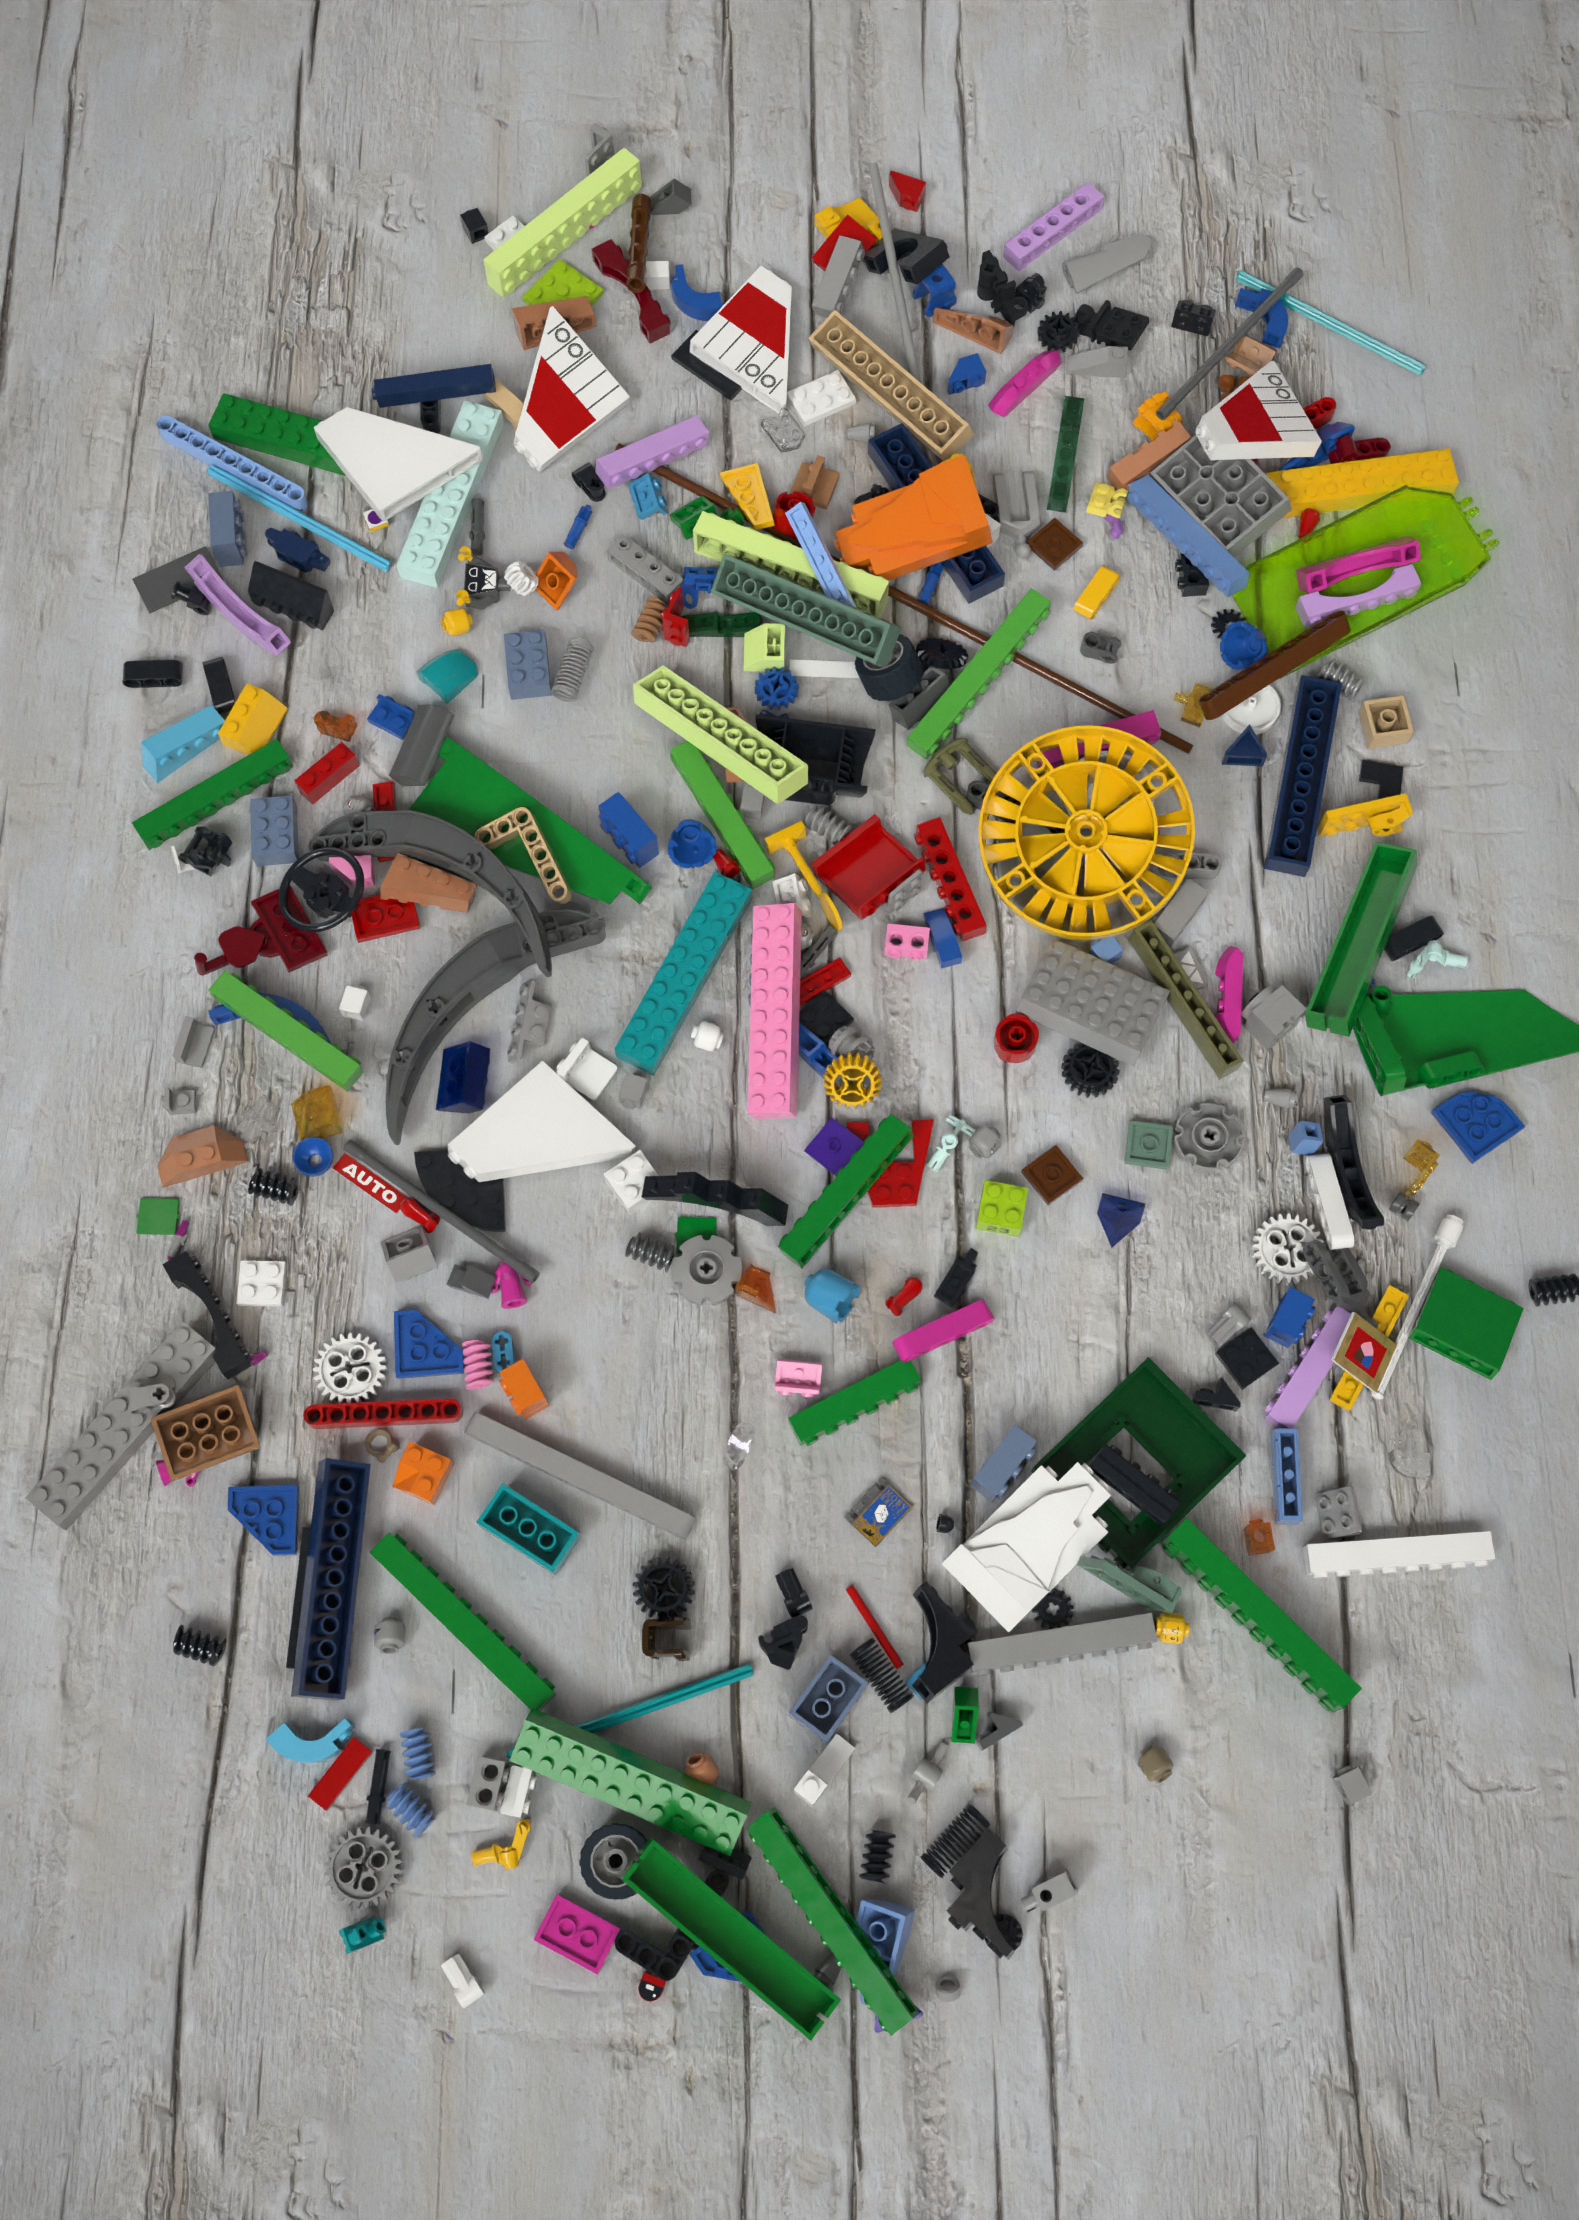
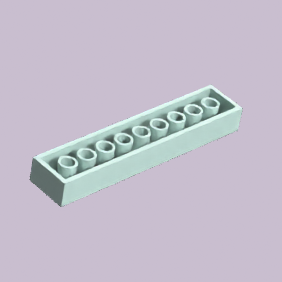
M464 400L449 437L479 446L483 460L424 497L396 565L400 578L438 588L472 505L471 501L475 498L504 426L502 410Z

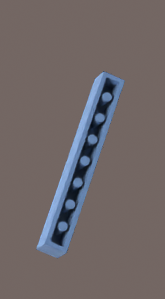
M1146 475L1129 484L1128 501L1156 529L1165 535L1166 539L1171 541L1180 553L1185 554L1191 563L1219 591L1229 597L1247 587L1250 573L1149 475Z

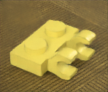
M1096 482L1086 512L1106 517V514L1120 518L1122 511L1116 508H1123L1126 499L1120 496L1126 497L1128 490L1120 488L1114 491L1115 487Z

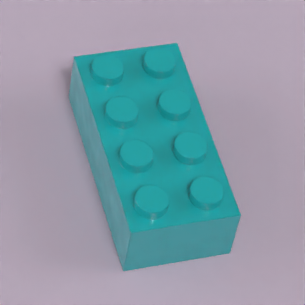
M503 1483L476 1521L481 1528L555 1576L581 1538L579 1532Z

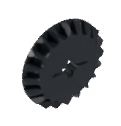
M926 638L917 644L915 650L922 662L940 669L961 668L968 660L967 650L962 645H957V642L949 641V639Z

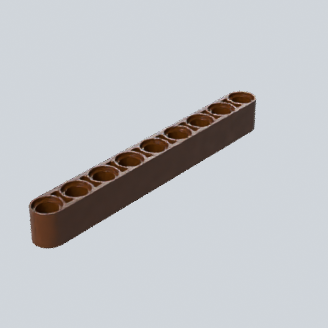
M1337 611L1330 614L1200 697L1199 703L1205 719L1213 720L1220 717L1351 632V628L1345 611Z

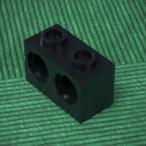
M1180 553L1179 558L1175 560V570L1179 572L1177 587L1181 589L1182 597L1206 596L1209 580L1191 563L1185 554Z

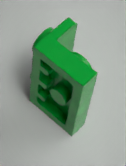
M702 495L669 514L671 521L681 529L683 537L688 540L693 537V529L702 511L716 515L717 513L714 504Z

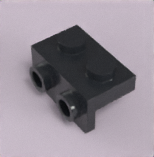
M1179 300L1171 327L1208 336L1216 310L1212 309L1209 305L1199 306L1189 300Z

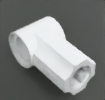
M460 1953L441 1965L454 1988L453 1992L463 2008H466L485 1995L483 1987L476 1976L471 1974Z

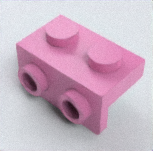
M777 1359L774 1390L779 1391L783 1395H792V1392L801 1393L805 1397H814L815 1394L819 1395L822 1363Z

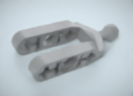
M1022 472L1027 520L1010 522L1004 473L993 474L995 503L999 507L998 523L1001 524L1000 532L1018 539V545L1015 548L1016 555L1019 558H1027L1031 553V548L1026 543V537L1040 528L1034 472Z

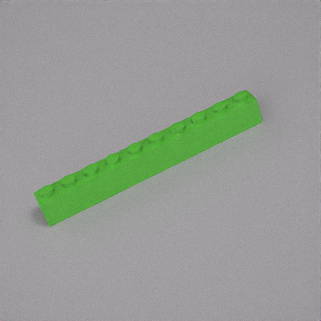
M1032 588L907 737V746L926 760L930 755L933 756L938 751L942 740H947L952 733V728L963 721L966 711L974 708L980 694L984 695L990 687V682L993 679H998L1004 665H1009L1015 656L1014 653L1025 646L1029 635L1033 636L1038 630V624L1049 617L1051 614L1050 600Z

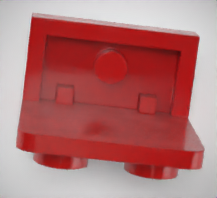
M678 587L676 592H672L668 608H664L662 612V630L664 631L665 640L670 641L676 646L687 647L690 641L689 623L687 619L679 617L684 609L683 588Z

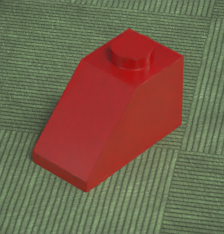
M891 170L889 173V187L898 205L907 210L917 212L925 196L926 182Z

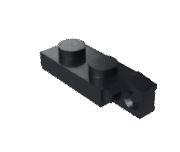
M970 1248L965 1258L961 1255L958 1259L956 1258L934 1294V1298L951 1308L955 1306L976 1271L977 1265L973 1263L978 1255L976 1250Z

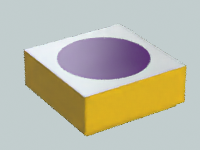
M373 509L363 512L370 532L389 526L388 521L383 522Z

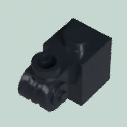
M1034 273L1032 277L1026 278L1015 289V297H1023L1027 300V311L1030 314L1036 309H1040L1045 303L1044 298L1047 287L1042 276Z

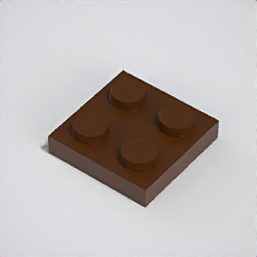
M1053 518L1026 542L1030 545L1031 551L1054 571L1083 546V542L1056 518Z
M1057 1145L1021 1170V1173L1048 1206L1083 1181V1177Z

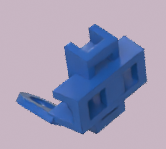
M684 568V582L681 588H683L684 606L686 608L693 609L697 606L699 591H707V593L711 594V584H714L718 568ZM686 594L692 597V605L687 602Z

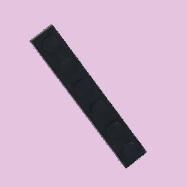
M303 1527L286 1663V1668L294 1669L311 1527Z

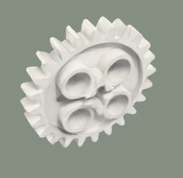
M1290 1213L1286 1215L1285 1219H1283L1281 1214H1278L1276 1220L1271 1216L1268 1220L1269 1224L1264 1221L1261 1224L1263 1229L1258 1228L1256 1230L1259 1236H1254L1252 1241L1257 1244L1252 1245L1251 1249L1257 1252L1253 1254L1252 1258L1259 1259L1256 1267H1264L1261 1272L1262 1274L1267 1271L1270 1273L1269 1280L1276 1276L1278 1284L1282 1279H1285L1286 1285H1289L1292 1279L1295 1285H1297L1300 1278L1305 1282L1308 1279L1307 1275L1311 1277L1314 1275L1307 1260L1302 1262L1297 1258L1298 1253L1303 1254L1305 1243L1317 1240L1320 1232L1313 1233L1314 1224L1309 1227L1306 1225L1308 1219L1300 1222L1299 1215L1293 1220ZM1291 1233H1297L1301 1240H1294ZM1269 1237H1276L1279 1244H1272ZM1275 1258H1282L1285 1265H1278Z
M349 1332L348 1339H345L342 1334H340V1341L331 1338L332 1345L329 1346L324 1343L326 1351H318L322 1358L314 1359L315 1363L319 1365V1367L313 1368V1371L319 1374L314 1377V1380L321 1382L317 1388L319 1390L325 1389L322 1394L325 1397L330 1395L329 1400L331 1402L338 1398V1404L344 1403L345 1400L347 1403H353V1400L361 1403V1398L363 1397L370 1401L368 1394L377 1395L374 1388H382L383 1386L379 1380L386 1379V1376L381 1373L388 1370L386 1366L381 1365L387 1361L385 1357H379L383 1354L382 1349L376 1350L378 1344L376 1342L370 1344L371 1339L368 1336L363 1340L360 1333L356 1339H354L351 1332ZM356 1352H364L360 1360H354L353 1357ZM335 1358H342L339 1366H332V1361ZM350 1365L354 1367L352 1368V1373L347 1372ZM361 1373H369L367 1380L359 1381ZM340 1379H347V1384L344 1387H337Z

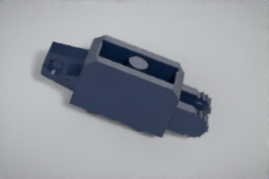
M272 527L265 530V537L268 538L267 542L275 549L279 560L304 573L311 572L313 568L325 572L330 565V559L320 552L318 544L313 540H306L297 532H290L286 529H283L282 532Z

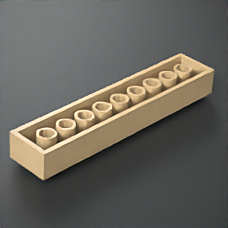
M836 310L808 338L814 350L897 422L903 423L912 435L942 461L951 458L974 435L970 425Z

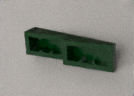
M718 612L679 616L688 620L689 637H744V633L763 624L761 615L756 612L719 616Z

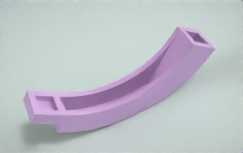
M198 554L184 567L194 579V584L227 620L255 644L277 656L291 643L280 627L269 623L249 608L224 583L203 555Z

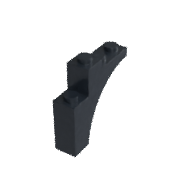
M925 1581L918 1587L913 1596L923 1610L928 1623L930 1653L924 1671L912 1686L928 1704L965 1675L974 1665L970 1656L960 1647L971 1640L978 1630L973 1621L966 1617L964 1613L956 1617L951 1607L945 1604L938 1596L936 1589Z
M988 1829L949 1871L953 1877L950 1881L960 1891L963 1888L965 1891L947 1909V1913L950 1915L948 1921L957 1930L962 1927L967 1931L974 1925L975 1927L972 1931L982 1941L986 1938L992 1944L990 1949L1000 1959L1004 1956L1009 1960L1015 1952L997 1927L991 1901L995 1871L1008 1849Z

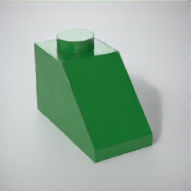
M954 1687L951 1742L975 1744L979 1710L978 1688Z

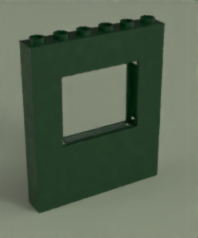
M1149 1357L1031 1470L1034 1473L1041 1465L1044 1468L1049 1466L1058 1475L1055 1479L1059 1481L1077 1462L1080 1465L1088 1463L1112 1438L1125 1428L1174 1478L1165 1490L1169 1488L1179 1496L1177 1500L1181 1503L1162 1527L1142 1511L1130 1522L1109 1499L1092 1515L1094 1518L1099 1516L1108 1525L1105 1528L1108 1534L1097 1545L1103 1552H1109L1115 1558L1113 1561L1120 1569L1128 1571L1247 1456Z

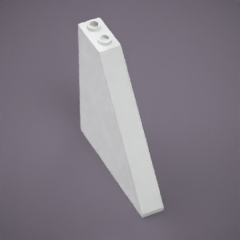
M349 407L337 411L333 416L325 421H321L314 427L318 441L383 522L483 460L481 449L477 445Z
M543 1061L448 1144V1157L455 1164L459 1163L464 1168L463 1170L466 1175L471 1179L475 1178L478 1182L628 1158L635 1153V1145Z

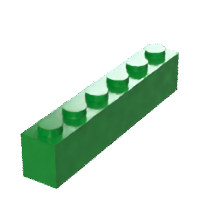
M900 1360L789 1417L788 1423L800 1446L804 1444L810 1446L819 1440V1436L825 1433L829 1436L837 1432L839 1426L845 1423L851 1425L858 1421V1416L864 1413L870 1415L879 1410V1405L885 1402L889 1405L897 1401L899 1395L905 1392L907 1395L919 1389L918 1385L921 1383V1378L911 1360L902 1363Z

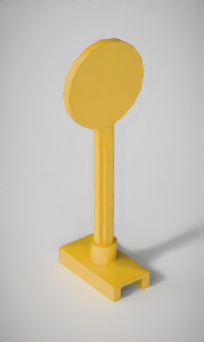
M802 820L764 838L768 845L765 848L769 855L785 848L787 853H790L810 888L818 896L829 923L837 932L841 931L843 926L834 903L825 892H822L821 886L797 849L796 842L806 838V828Z

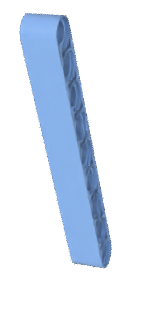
M162 416L157 420L156 426L165 442L208 465H216L300 512L307 508L308 501L305 492L299 485L170 416Z

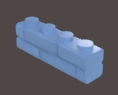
M1278 1428L1270 1433L1272 1466H1274L1272 1474L1274 1511L1276 1512L1275 1524L1298 1525L1303 1521L1298 1429Z

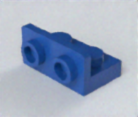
M378 694V703L368 716V722L404 740L414 718L413 710L407 705L402 706L396 703L390 696L384 697Z

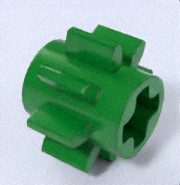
M728 508L720 516V518L725 520H732L741 526L744 525L742 521L744 516L737 508L734 511Z

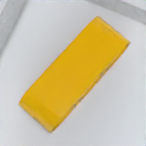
M1102 565L1078 598L1073 611L1092 620L1117 585L1121 575Z

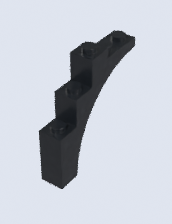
M1345 1094L1323 1098L1325 1146L1332 1153L1333 1165L1349 1219L1356 1220L1362 1229L1371 1230L1377 1226H1384V1217L1372 1198L1362 1170L1355 1138L1352 1102Z
M677 1172V1175L645 1176L641 1196L645 1200L676 1201L714 1207L748 1217L765 1226H785L789 1206L762 1188H741L730 1180H708L697 1172Z

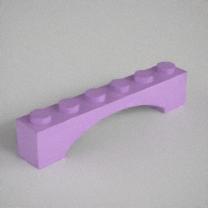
M1413 564L1394 569L1387 582L1369 592L1349 597H1330L1320 595L1317 591L1300 596L1295 608L1303 626L1308 627L1315 625L1337 611H1345L1346 615L1352 616L1366 609L1373 610L1383 604H1393L1400 599H1411L1417 595L1422 584Z

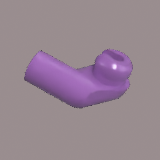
M1106 514L1104 519L1113 527L1109 534L1117 539L1124 532L1123 522L1119 518Z

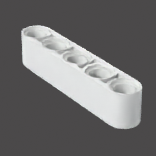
M1330 1154L1306 1156V1170L1329 1249L1353 1247L1354 1235Z

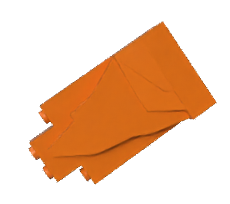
M965 455L945 461L920 473L919 478L911 485L853 505L854 514H851L854 525L835 531L837 539L833 540L837 552L841 551L843 555L839 558L840 562H844L856 569H869L870 574L882 576L888 581L993 543L990 527Z

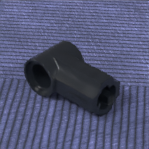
M793 1568L775 1575L791 1618L813 1609L808 1595L802 1589Z

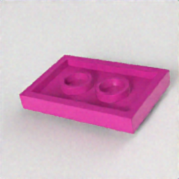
M556 1894L533 1940L598 1975L621 1928Z

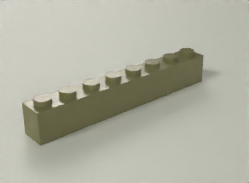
M1152 920L1135 928L1129 938V942L1157 985L1170 990L1167 1000L1219 1080L1237 1071L1244 1060Z

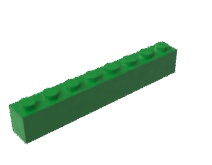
M275 739L131 823L148 850L157 848L164 841L178 836L183 830L197 825L202 819L216 814L221 808L232 805L240 797L251 794L259 786L268 784L278 775L287 773L293 767V764L278 739Z
M892 1114L884 1118L879 1123L878 1129L874 1134L866 1138L862 1148L851 1156L850 1162L845 1168L843 1167L838 1171L834 1181L825 1186L822 1195L809 1205L805 1215L796 1220L793 1229L781 1238L778 1245L781 1253L802 1269L912 1140L914 1135L911 1128Z

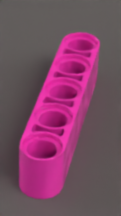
M982 1299L896 1338L892 1345L902 1363H905L993 1322L995 1318L985 1300Z

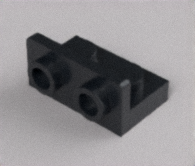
M707 1846L704 1847L698 1860L742 1880L752 1859L751 1856L734 1848L731 1856H728Z

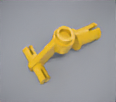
M529 1818L521 1819L517 1823L512 1845L501 1847L497 1844H492V1847L472 1851L471 1858L474 1867L489 1862L500 1863L504 1865L505 1870L518 1867V1861L520 1860L527 1834L531 1829V1820Z

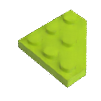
M559 259L522 296V299L528 305L587 296L592 306L604 294V290Z

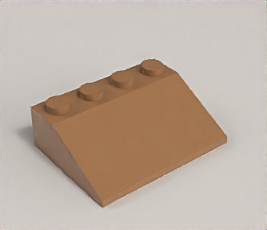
M239 1385L150 1418L172 1482L261 1448L244 1392Z

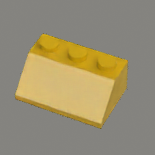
M246 683L218 732L222 744L246 755L255 752L270 743L288 708L265 690Z

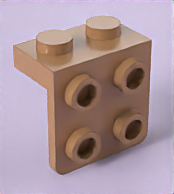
M1245 335L1236 344L1233 352L1226 355L1224 360L1228 361L1227 364L1235 369L1241 368L1245 370L1246 375L1252 377L1273 360L1277 350Z

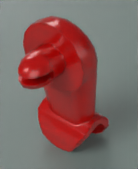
M405 1198L400 1204L401 1212L406 1217L425 1226L424 1229L427 1233H432L440 1222V1217L437 1214L426 1212L419 1206L417 1200Z
M918 1277L907 1278L908 1280H905V1284L895 1297L890 1296L886 1300V1307L895 1316H900L902 1308L921 1293L923 1284Z

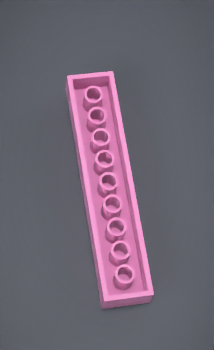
M795 903L753 906L748 1114L755 1120L797 1118L802 911Z

